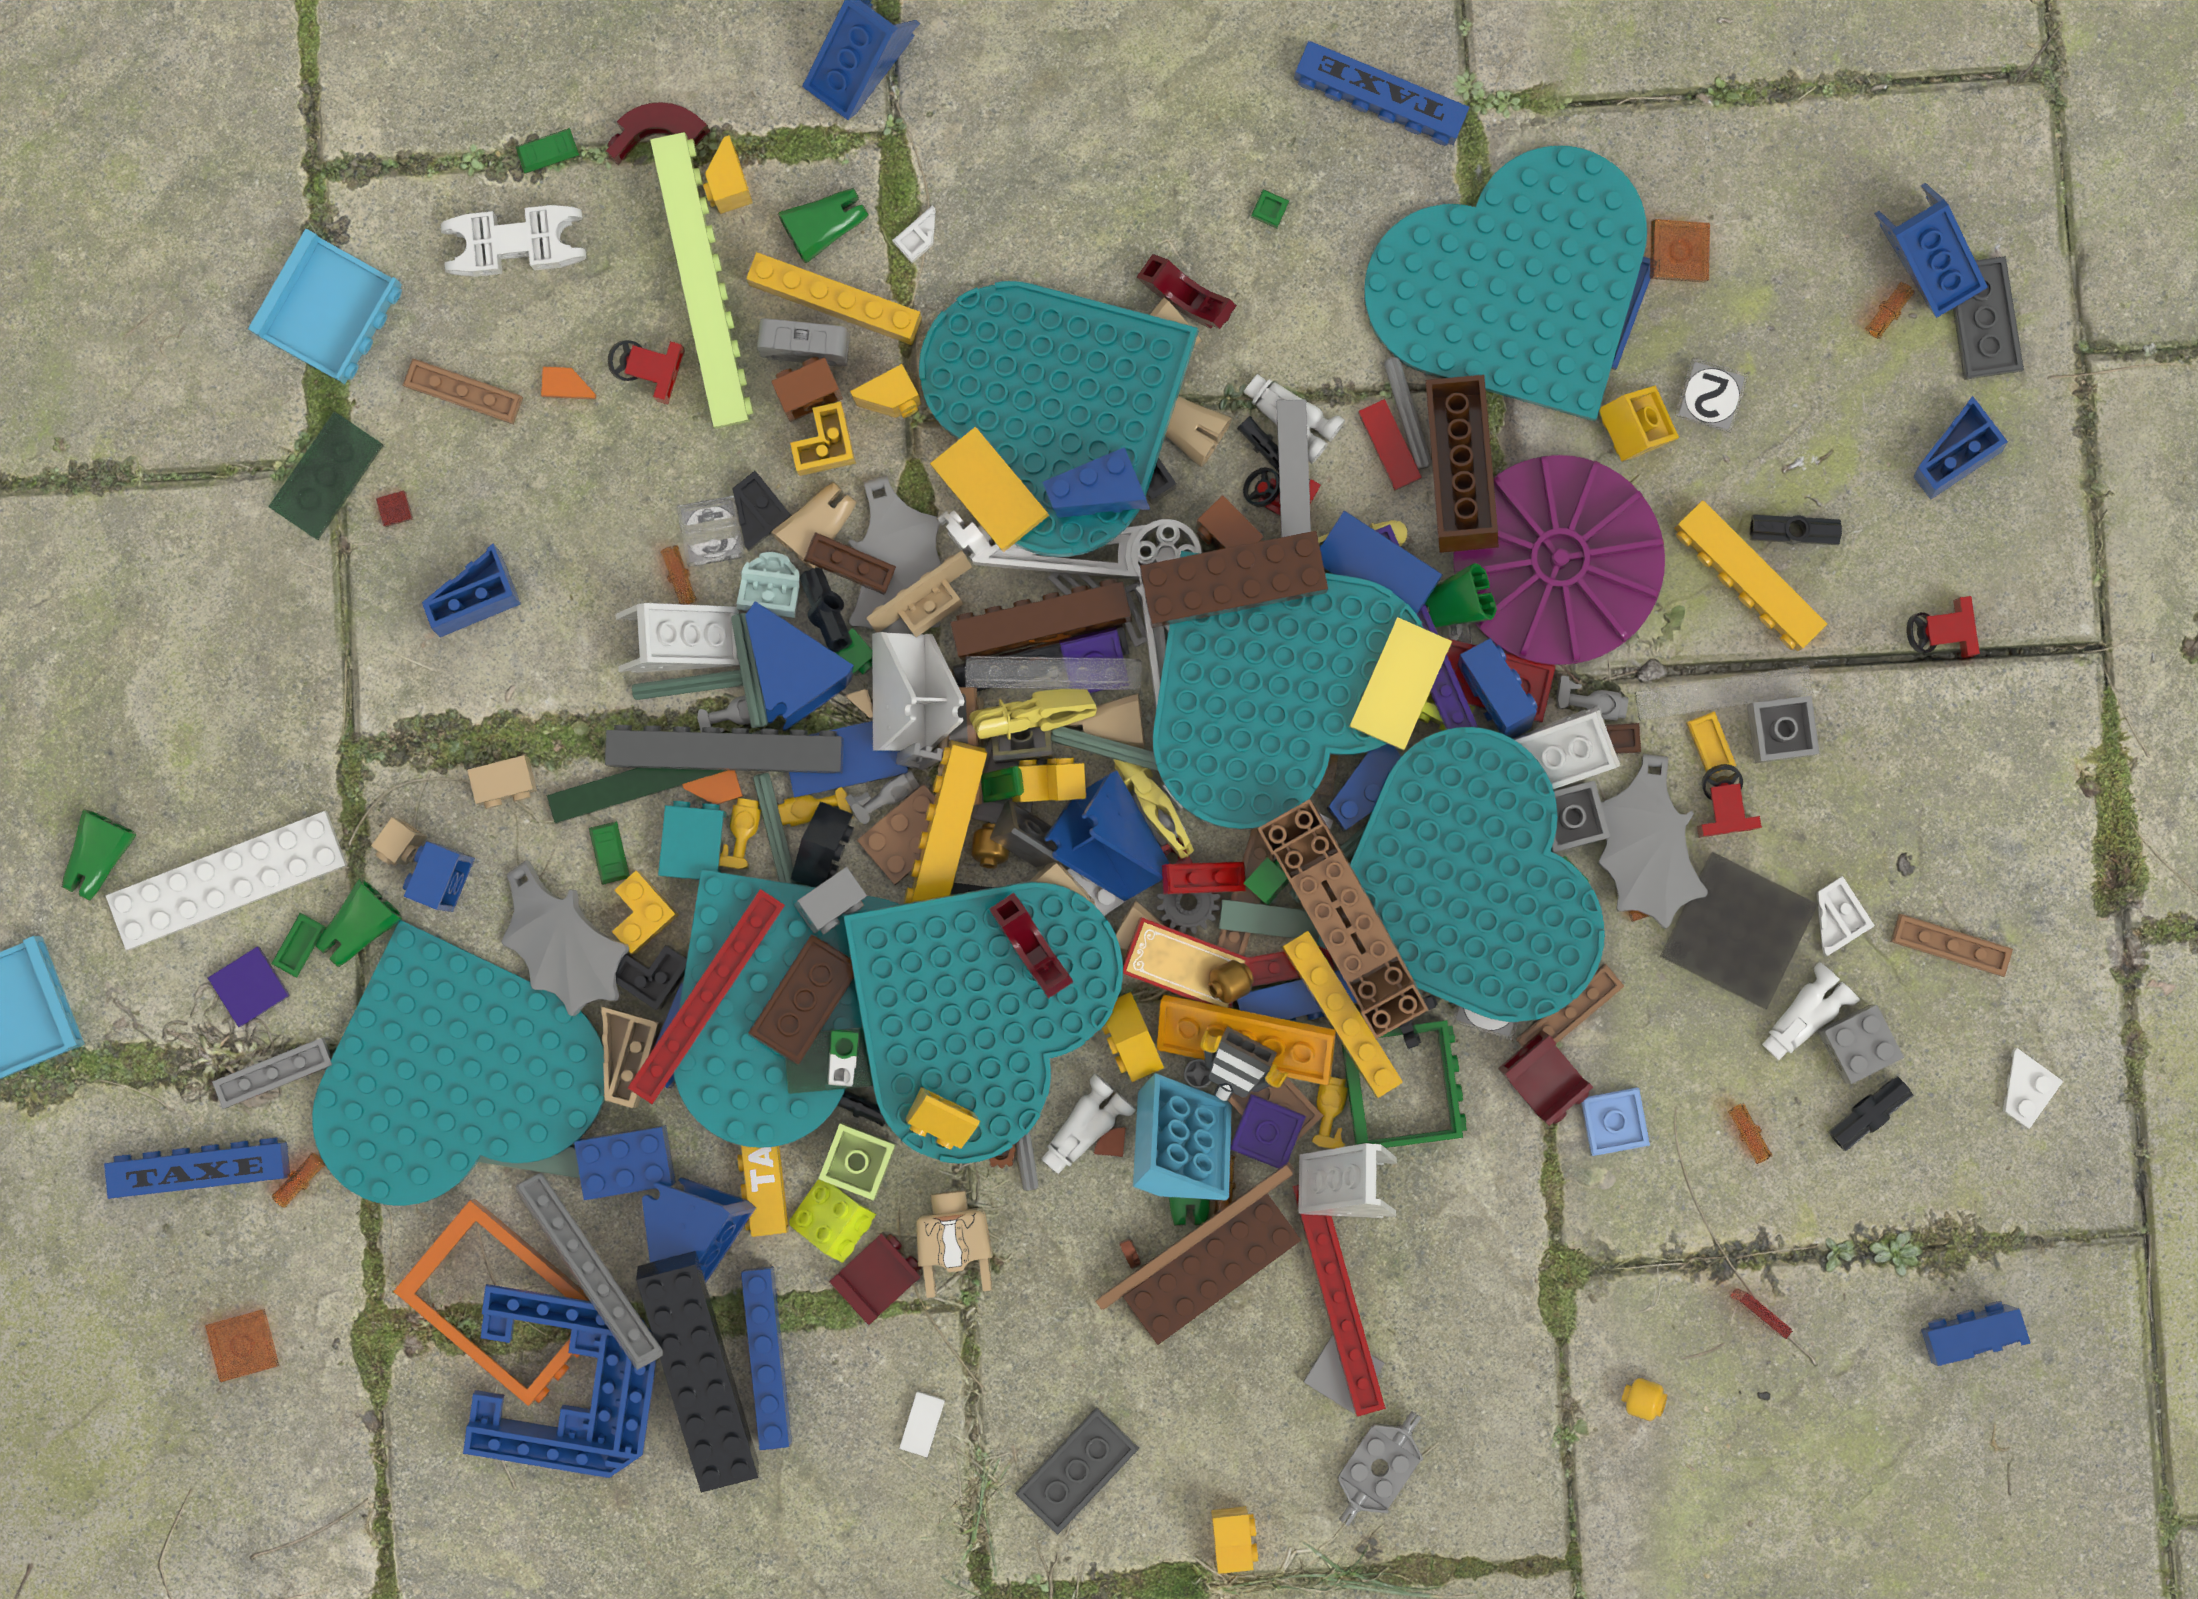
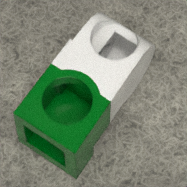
M830 1029L828 1085L852 1087L859 1035L857 1031Z

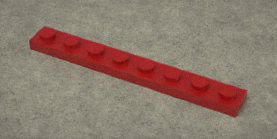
M759 890L627 1089L650 1104L654 1103L785 905L763 890Z
M1299 1185L1292 1186L1297 1207L1299 1208ZM1300 1214L1355 1415L1359 1417L1386 1409L1332 1216Z

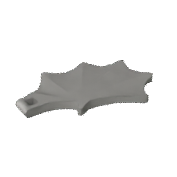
M887 475L863 482L870 504V524L863 541L856 542L850 539L848 543L854 549L894 565L896 568L884 595L861 585L855 610L849 619L852 627L861 626L874 630L866 617L872 614L875 608L885 605L895 598L898 592L909 588L919 581L925 573L933 571L942 564L936 549V535L940 527V523L937 520L938 517L921 513L907 506L891 488ZM885 488L887 496L874 499L872 491ZM899 618L881 631L886 633L913 634L902 618ZM940 621L931 628L940 627Z
M1643 754L1641 768L1630 786L1617 796L1601 802L1610 838L1606 840V847L1598 864L1615 881L1618 894L1616 910L1618 912L1639 911L1653 917L1662 928L1666 929L1671 925L1674 914L1681 906L1692 900L1705 898L1708 890L1699 880L1690 862L1686 845L1685 829L1694 813L1691 810L1687 814H1679L1674 808L1667 792L1668 757ZM1648 766L1660 767V775L1648 774Z
M525 860L507 873V878L511 885L514 913L501 942L504 946L515 950L524 959L529 969L532 989L546 990L556 994L565 1004L567 1012L571 1016H576L587 1003L600 999L617 1001L619 999V992L616 986V971L621 959L629 951L628 944L616 941L601 933L584 916L579 908L577 890L569 889L567 897L564 899L547 890L528 860ZM526 875L528 881L522 884L520 878Z

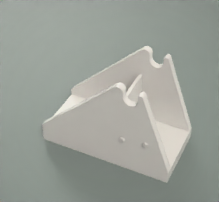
M641 603L617 613L616 620H638L640 658L618 666L619 672L631 671V673L740 665L731 621L733 615L739 614L737 607Z
M872 633L873 751H902L914 743L921 744L920 749L926 745L932 746V749H934L963 722V718L958 717V708L964 705V697L933 634H921L915 637L913 634Z
M1599 705L1513 738L1538 760L1547 773L1553 789L1620 766V758L1615 753L1601 716Z
M1369 1143L1300 1154L1298 1214L1370 1218L1396 1217L1395 1209L1381 1199H1376V1165H1384V1163L1396 1164L1397 1157L1382 1145Z

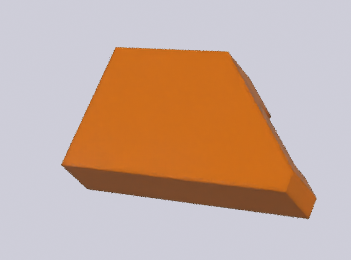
M543 367L542 397L596 399V394L572 368Z
M728 770L682 784L685 790L716 805L743 797L736 771Z

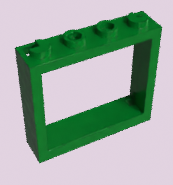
M1447 1020L1414 1024L1418 1033L1436 1030L1438 1033L1450 1129L1368 1140L1359 1070L1342 1045L1355 1145L1369 1143L1389 1148L1463 1138L1462 1131H1467L1465 1113L1460 1114L1459 1102L1463 1101L1461 1084H1456L1455 1073L1459 1072L1457 1055H1452L1450 1043H1455V1034L1453 1032V1025L1448 1026ZM1395 1028L1379 1038L1403 1035L1401 1028Z

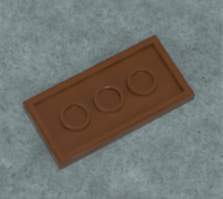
M811 934L748 1035L799 1066L854 979L851 958Z

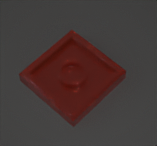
M1738 1288L1730 1295L1734 1301L1774 1334L1787 1339L1793 1332L1787 1324L1748 1292Z

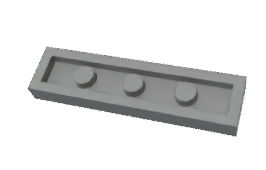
M320 1038L217 1079L212 1083L222 1109H226L326 1069L332 1065V1057L325 1039Z

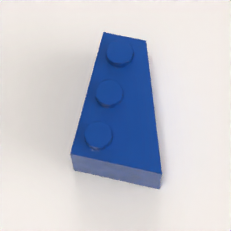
M1490 638L1460 654L1458 666L1474 697L1478 696L1485 706L1487 712L1483 714L1487 722L1493 719L1499 733L1513 739L1531 729L1537 712V704L1530 693L1526 694L1521 687L1522 681L1515 669L1511 670L1505 662L1506 655L1501 646H1495Z
M1386 744L1375 750L1368 751L1327 807V810L1343 832L1373 812L1387 777L1401 758V755L1394 746Z

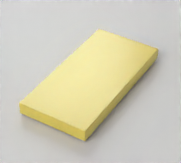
M1397 617L1349 727L1404 751L1452 641Z

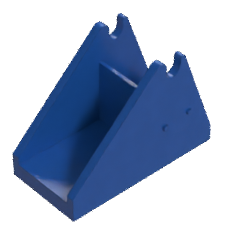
M844 0L802 85L803 88L847 120L857 114L915 36L913 31L920 25V22L917 20L893 25L871 9L873 7V4L870 3L872 0Z
M1927 183L1921 185V188L1927 195L1926 199L1931 207L1897 227L1880 211L1875 212L1874 215L1880 222L1879 225L1927 306L1937 318L1985 290L1988 286L1949 204Z
M755 601L745 618L768 723H773L776 717L783 716L786 719L783 731H787L846 689L852 680L854 665Z
M1117 770L1087 787L1086 799L1069 800L1045 837V841L1052 840L1057 845V850L1052 853L1054 859L1123 901L1129 900L1163 880L1162 865L1170 864Z
M684 1177L678 1179L684 1186V1191L659 1182L654 1183V1187L660 1192V1197L658 1199L653 1198L651 1195L642 1197L650 1262L696 1251L706 1283L756 1207L748 1200Z

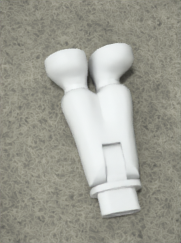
M1259 374L1253 378L1244 390V393L1253 399L1252 404L1256 405L1276 425V401L1301 400V398L1275 382L1273 383L1271 379L1265 380ZM1306 401L1308 461L1313 464L1326 449L1328 443L1310 432V428L1315 429L1327 441L1331 442L1345 423V419L1341 416L1326 419L1320 408Z
M1820 961L1814 966L1816 981L1802 988L1791 1006L1774 1025L1773 1030L1769 1031L1770 1036L1762 1044L1778 1060L1787 1052L1792 1053L1816 1031L1832 1021L1839 1014L1841 1005L1854 1006L1860 1001L1857 995L1843 982H1840L1835 987L1833 993L1828 998H1823L1824 994L1840 979Z
M1095 1073L1090 1078L1091 1093L1082 1096L1078 1100L1065 1123L1056 1133L1051 1143L1047 1145L1049 1150L1041 1158L1058 1174L1066 1165L1071 1166L1072 1162L1076 1161L1092 1144L1111 1130L1115 1125L1117 1115L1131 1116L1136 1111L1118 1092L1111 1097L1103 1109H1099V1105L1113 1093L1114 1089Z

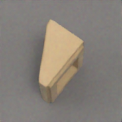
M863 689L845 695L851 703L869 719L873 720V703L868 690Z

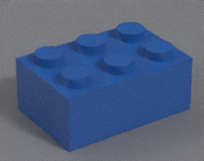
M426 841L425 845H421L416 852L414 862H417L413 874L409 873L403 884V889L406 890L404 897L436 910L453 912L475 858L444 845Z
M666 1125L579 1139L574 1142L584 1200L655 1189L654 1183L656 1182L668 1186L676 1183Z

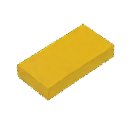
M1715 711L1686 722L1706 772L1712 767L1721 764L1737 766Z

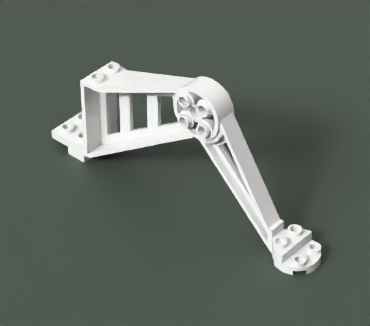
M954 510L950 513L945 511L937 518L942 526L947 523L945 527L949 531L948 535L965 555L971 552L969 556L971 562L974 565L1134 579L1139 580L1140 584L1142 582L1140 565L1180 558L1181 551L1202 553L1195 533L1187 525L1171 519H1161L1147 525L1127 527L1114 540L1106 544H1119L1118 563L1036 556L1039 554L1026 551L1015 544L1003 553L997 544L991 547L993 543L992 538L981 525L977 528L972 522L965 527V523ZM1157 531V548L1152 542L1143 541L1146 536ZM1170 533L1173 537L1167 539L1163 534ZM1180 533L1189 540L1191 545L1185 544L1178 549L1175 547L1179 542ZM1147 551L1150 553V556L1143 557L1140 553ZM1141 596L1155 707L1157 709L1166 651L1163 626L1151 628L1147 604ZM1164 784L1161 790L1169 797L1178 811L1181 812L1184 807L1175 800ZM1203 821L1207 827L1211 825V823Z

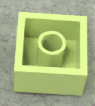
M840 1123L818 1179L875 1200L897 1143L848 1124Z

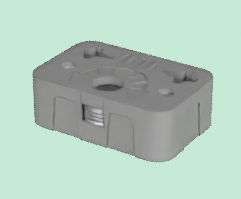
M760 319L757 350L762 358L803 363L813 357H819V360L825 357L830 366H847L850 335L847 328L826 324Z

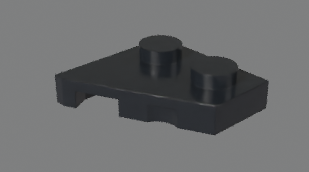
M755 470L732 488L744 545L750 551L768 537L777 526L788 519L791 514Z

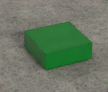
M1263 189L1251 218L1278 229L1289 200Z

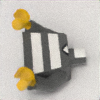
M1228 1026L1223 1036H1210L1208 1034L1209 1031H1205L1200 1047L1204 1050L1205 1064L1211 1069L1208 1078L1210 1081L1218 1084L1214 1093L1219 1099L1228 1101L1233 1093L1240 1097H1247L1251 1091L1259 1092L1270 1086L1279 1088L1288 1073H1281L1276 1069L1277 1065H1272L1277 1052Z

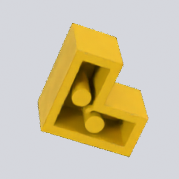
M836 402L812 408L818 436L790 443L798 475L803 476L856 464L842 403Z
M1065 757L1047 758V764L1037 765V759L1019 760L1018 767L1022 771L1024 793L1020 796L1012 797L1013 802L1086 799L1084 763H1074V758Z
M636 870L614 890L633 911L630 916L612 931L620 942L628 944L631 954L638 953L679 916L676 910L640 871Z
M1129 992L1118 997L1113 1012L1102 1027L1105 1035L1111 1033V1037L1106 1039L1113 1055L1118 1052L1120 1054L1115 1057L1121 1073L1128 1072L1131 1081L1134 1082L1163 1069L1164 1066L1132 993Z
M1246 1506L1211 1510L1218 1574L1254 1570L1253 1562L1258 1561L1257 1544L1251 1543V1536H1256L1254 1515L1248 1514Z

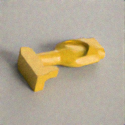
M840 787L835 791V795L816 799L811 795L784 799V803L777 805L782 825L790 824L793 827L810 822L820 801L834 807L838 806L839 809L853 814L850 805L845 799L848 794Z
M738 798L737 805H733L730 820V830L736 839L733 857L729 856V846L724 844L723 851L720 854L719 866L739 870L749 867L748 861L744 859L748 839L755 835L758 830L761 809H758L759 801Z
M1331 1077L1328 1086L1319 1085L1316 1105L1323 1117L1321 1118L1319 1133L1312 1138V1142L1319 1147L1329 1149L1345 1147L1341 1138L1342 1128L1339 1127L1336 1130L1334 1138L1330 1137L1333 1119L1343 1111L1348 1091V1088L1345 1087V1079Z

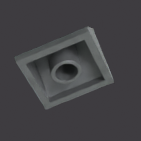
M1032 727L1024 731L1011 733L1010 740H1008L1006 734L992 737L993 759L995 763L1053 758L1051 730L1044 732L1040 727Z
M1008 799L1003 806L990 839L1034 867L1057 862L1052 855L1057 850L1056 843L1052 840L1045 841V837L1052 826Z

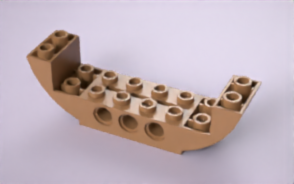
M1309 799L1257 828L1271 854H1274L1359 1004L1362 1010L1361 1014L1375 1039L1428 1011V1007L1400 952L1342 849L1312 801Z

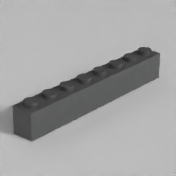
M614 725V730H606L605 765L608 767L843 774L844 738L837 736V731H819V736H808L807 730H790V735H778V730L761 729V734H749V729L731 728V733H720V728L703 727L702 733L690 732V727L680 726L673 727V732L661 731V726H644L643 731H632L631 725Z

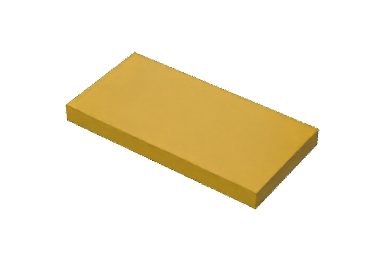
M976 427L930 463L932 468L1003 553L1049 516L1048 512Z

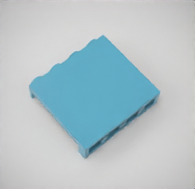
M305 229L248 330L345 385L347 380H351L357 373L359 367L357 363L362 354L366 355L373 344L371 338L377 329L380 330L384 326L388 316L386 312L390 305L396 304L402 293V289H400L402 284L396 278H391L321 239L312 231Z
M43 936L29 937L23 940L24 943L0 952V1079L85 1045Z

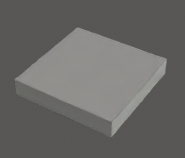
M1332 1334L1303 1382L1354 1414L1355 1411ZM1371 1354L1376 1376H1378L1385 1363Z

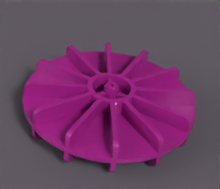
M1567 455L1541 456L1515 464L1495 476L1493 479L1499 548L1453 552L1454 574L1476 563L1486 570L1490 588L1479 591L1477 594L1492 593L1497 611L1492 620L1474 622L1475 625L1487 638H1491L1496 645H1500L1505 651L1519 658L1547 665H1569L1590 661L1615 650L1638 631L1653 610L1659 597L1665 571V550L1661 529L1643 494L1622 475L1600 464V462Z

